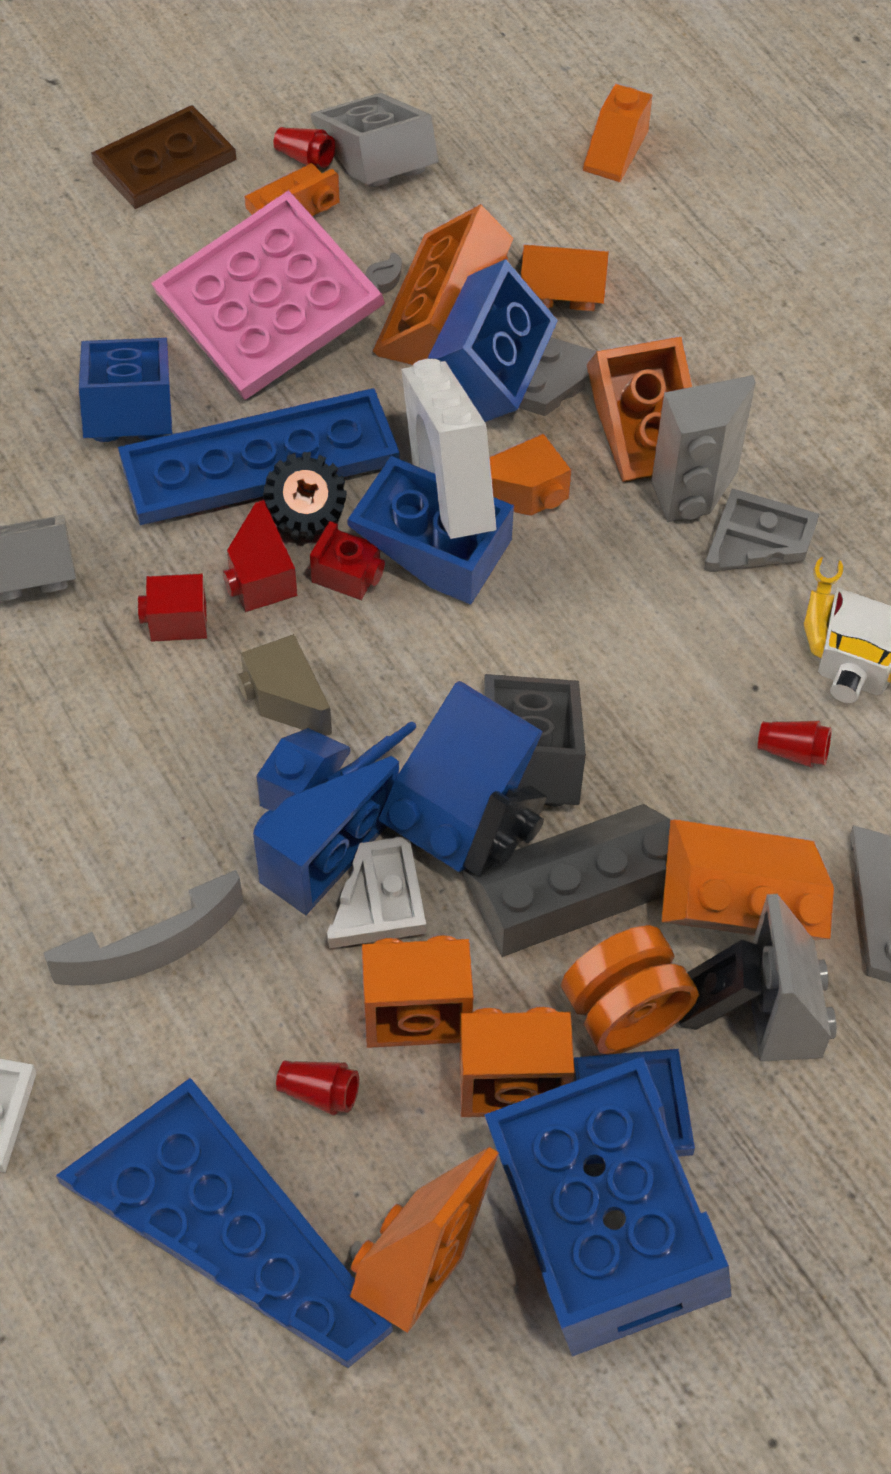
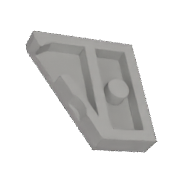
M551 337L519 408L546 416L558 408L564 399L574 397L584 390L585 382L590 379L587 363L597 351Z
M732 488L705 561L704 570L714 572L804 561L818 522L819 513Z

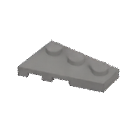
M853 825L850 841L851 850H854L855 882L856 890L859 891L862 911L860 922L867 976L891 983V836Z

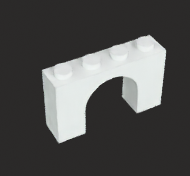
M423 359L413 364L414 367L401 369L412 463L436 474L440 519L450 539L497 530L486 423L446 361L440 362L437 359Z

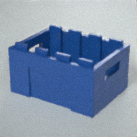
M643 1056L484 1115L572 1356L732 1297L728 1262L707 1211L701 1213L667 1131L664 1106ZM592 1158L601 1159L606 1165L604 1172L596 1177L589 1176L584 1172L585 1163ZM613 1210L620 1211L626 1216L624 1226L617 1230L609 1229L604 1224L606 1214Z

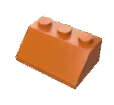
M676 819L670 820L662 923L755 936L767 894H778L815 941L830 939L834 886L814 841Z

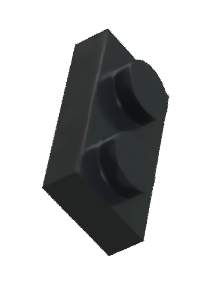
M740 940L687 972L697 987L699 996L692 1009L679 1021V1025L697 1030L761 994L762 973L760 970L758 944Z

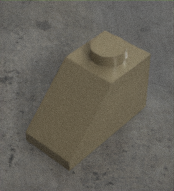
M294 634L241 653L243 672L237 674V681L246 701L253 699L261 716L301 730L310 728L325 736L332 734L330 706Z

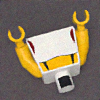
M821 557L817 560L813 569V575L818 585L816 590H811L804 621V630L812 654L820 658L818 672L822 676L834 680L830 693L841 702H856L861 690L874 695L882 694L888 684L891 683V606L838 587L835 595L830 593L832 585L840 579L843 573V564L839 560L837 574L832 578H826L820 573V565L823 559Z

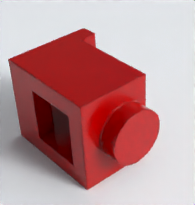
M329 521L310 553L312 583L362 601L370 585L376 586L379 583L384 571L385 561L380 559V550L369 541L338 530L337 523Z

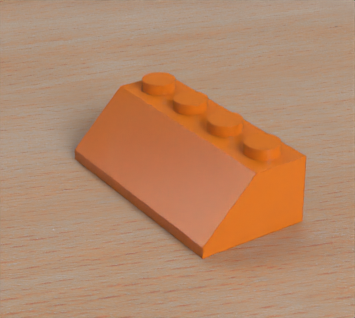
M481 204L424 234L373 349V352L378 357L411 365L419 360L427 359L467 277L504 259L508 261L507 254L514 238Z

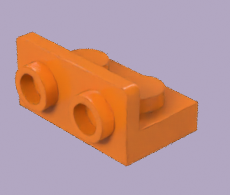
M310 163L244 196L245 207L253 215L289 190L311 216H314L340 203L339 175L334 169L321 173Z

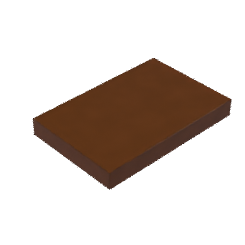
M193 105L91 152L93 164L134 209L237 160L236 149Z

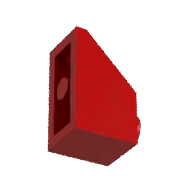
M265 501L256 502L227 549L229 569L223 571V578L230 597H239L245 613L298 596L294 564Z

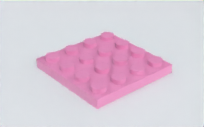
M289 190L151 283L156 294L244 400L385 304L382 293Z

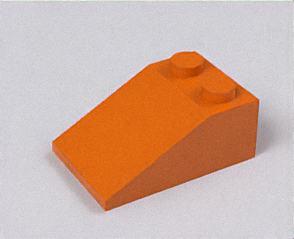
M682 337L597 351L587 363L595 406L622 482L652 477L664 392L692 387Z
M491 1147L484 1149L419 1188L404 1207L399 1204L394 1205L381 1226L380 1233L382 1235L376 1243L367 1240L352 1262L351 1270L357 1274L350 1297L408 1333L463 1259L499 1152Z

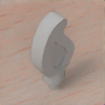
M391 253L389 260L374 263L367 268L366 277L381 293L392 290L399 282L402 271L400 256L396 253Z

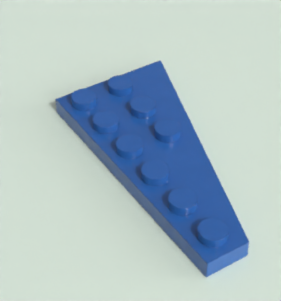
M191 1078L56 1175L58 1182L347 1368L352 1366L393 1332V1325L388 1320L350 1297L355 1281L354 1277Z

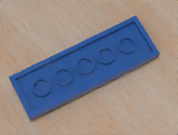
M375 388L118 447L120 461L140 525L264 496V486L269 472L274 470V465L280 459L282 462H285L287 455L295 453L296 458L302 457L303 452H311L310 458L317 459L319 455L325 457V463L328 466L334 463L338 468L337 475L339 477L383 468L391 456L400 459L399 449Z

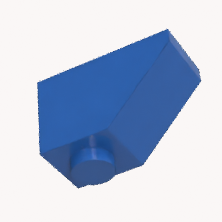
M310 728L281 738L256 775L260 806L267 810L275 811L286 798L325 783V778L341 768L351 752L350 747Z

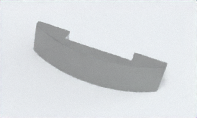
M234 870L190 889L189 895L192 909L100 948L93 932H90L44 952L54 983L74 986L105 984L126 980L159 969L195 950L216 934L233 917L244 902L240 877L237 871Z

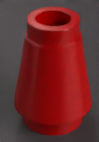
M280 127L274 135L273 145L275 150L304 165L312 163L317 169L319 167L326 168L333 160L335 140L324 129Z
M820 720L774 721L772 723L763 721L758 736V750L767 751L813 768L814 764L825 766L830 750L832 728L821 726Z
M284 1060L277 1073L276 1089L278 1092L286 1093L288 1096L324 1112L336 1115L339 1111L349 1113L352 1110L358 1095L360 1079L358 1071L349 1069L346 1062H292Z

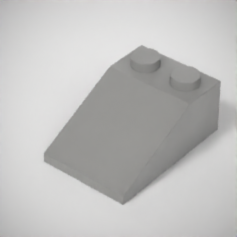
M383 93L310 113L311 120L316 128L324 129L328 135L334 138L335 155L349 175L369 187L385 185L390 182V177L396 175L412 176L423 173L426 170V166L439 162L431 114Z
M767 894L753 943L759 945L760 970L762 973L761 994L751 999L760 1061L823 1058L829 1040L836 1037L837 1029L835 1011L833 1007H826L823 993L828 988L826 962L824 959L818 960L815 940L778 894Z

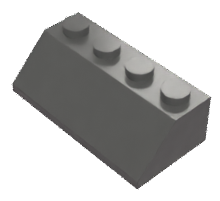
M641 804L514 850L505 864L502 866L494 864L480 877L469 869H464L462 871L463 877L501 956H507L664 897L670 818L645 804Z

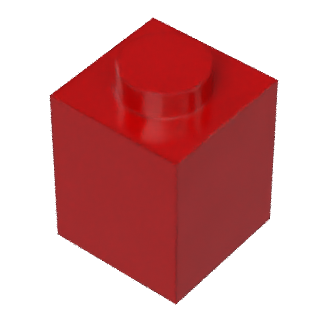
M203 573L146 576V595L138 596V616L140 624L148 623L151 642L207 639V599Z

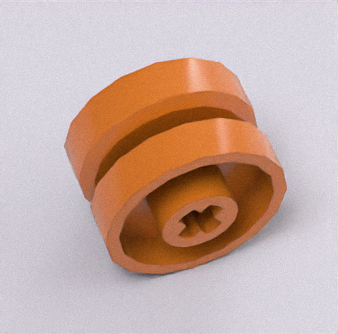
M651 925L633 927L609 937L577 959L564 974L560 986L576 1014L587 1016L584 1026L598 1051L602 1054L609 1055L627 1052L658 1037L679 1022L692 1009L699 996L697 987L685 968L681 965L672 964L675 957L673 950L657 927Z

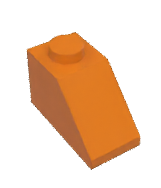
M619 84L614 85L600 110L583 171L621 182L649 131L652 94Z
M544 434L489 457L493 497L514 505V512L531 516L545 509H553L564 500L569 499L571 469Z

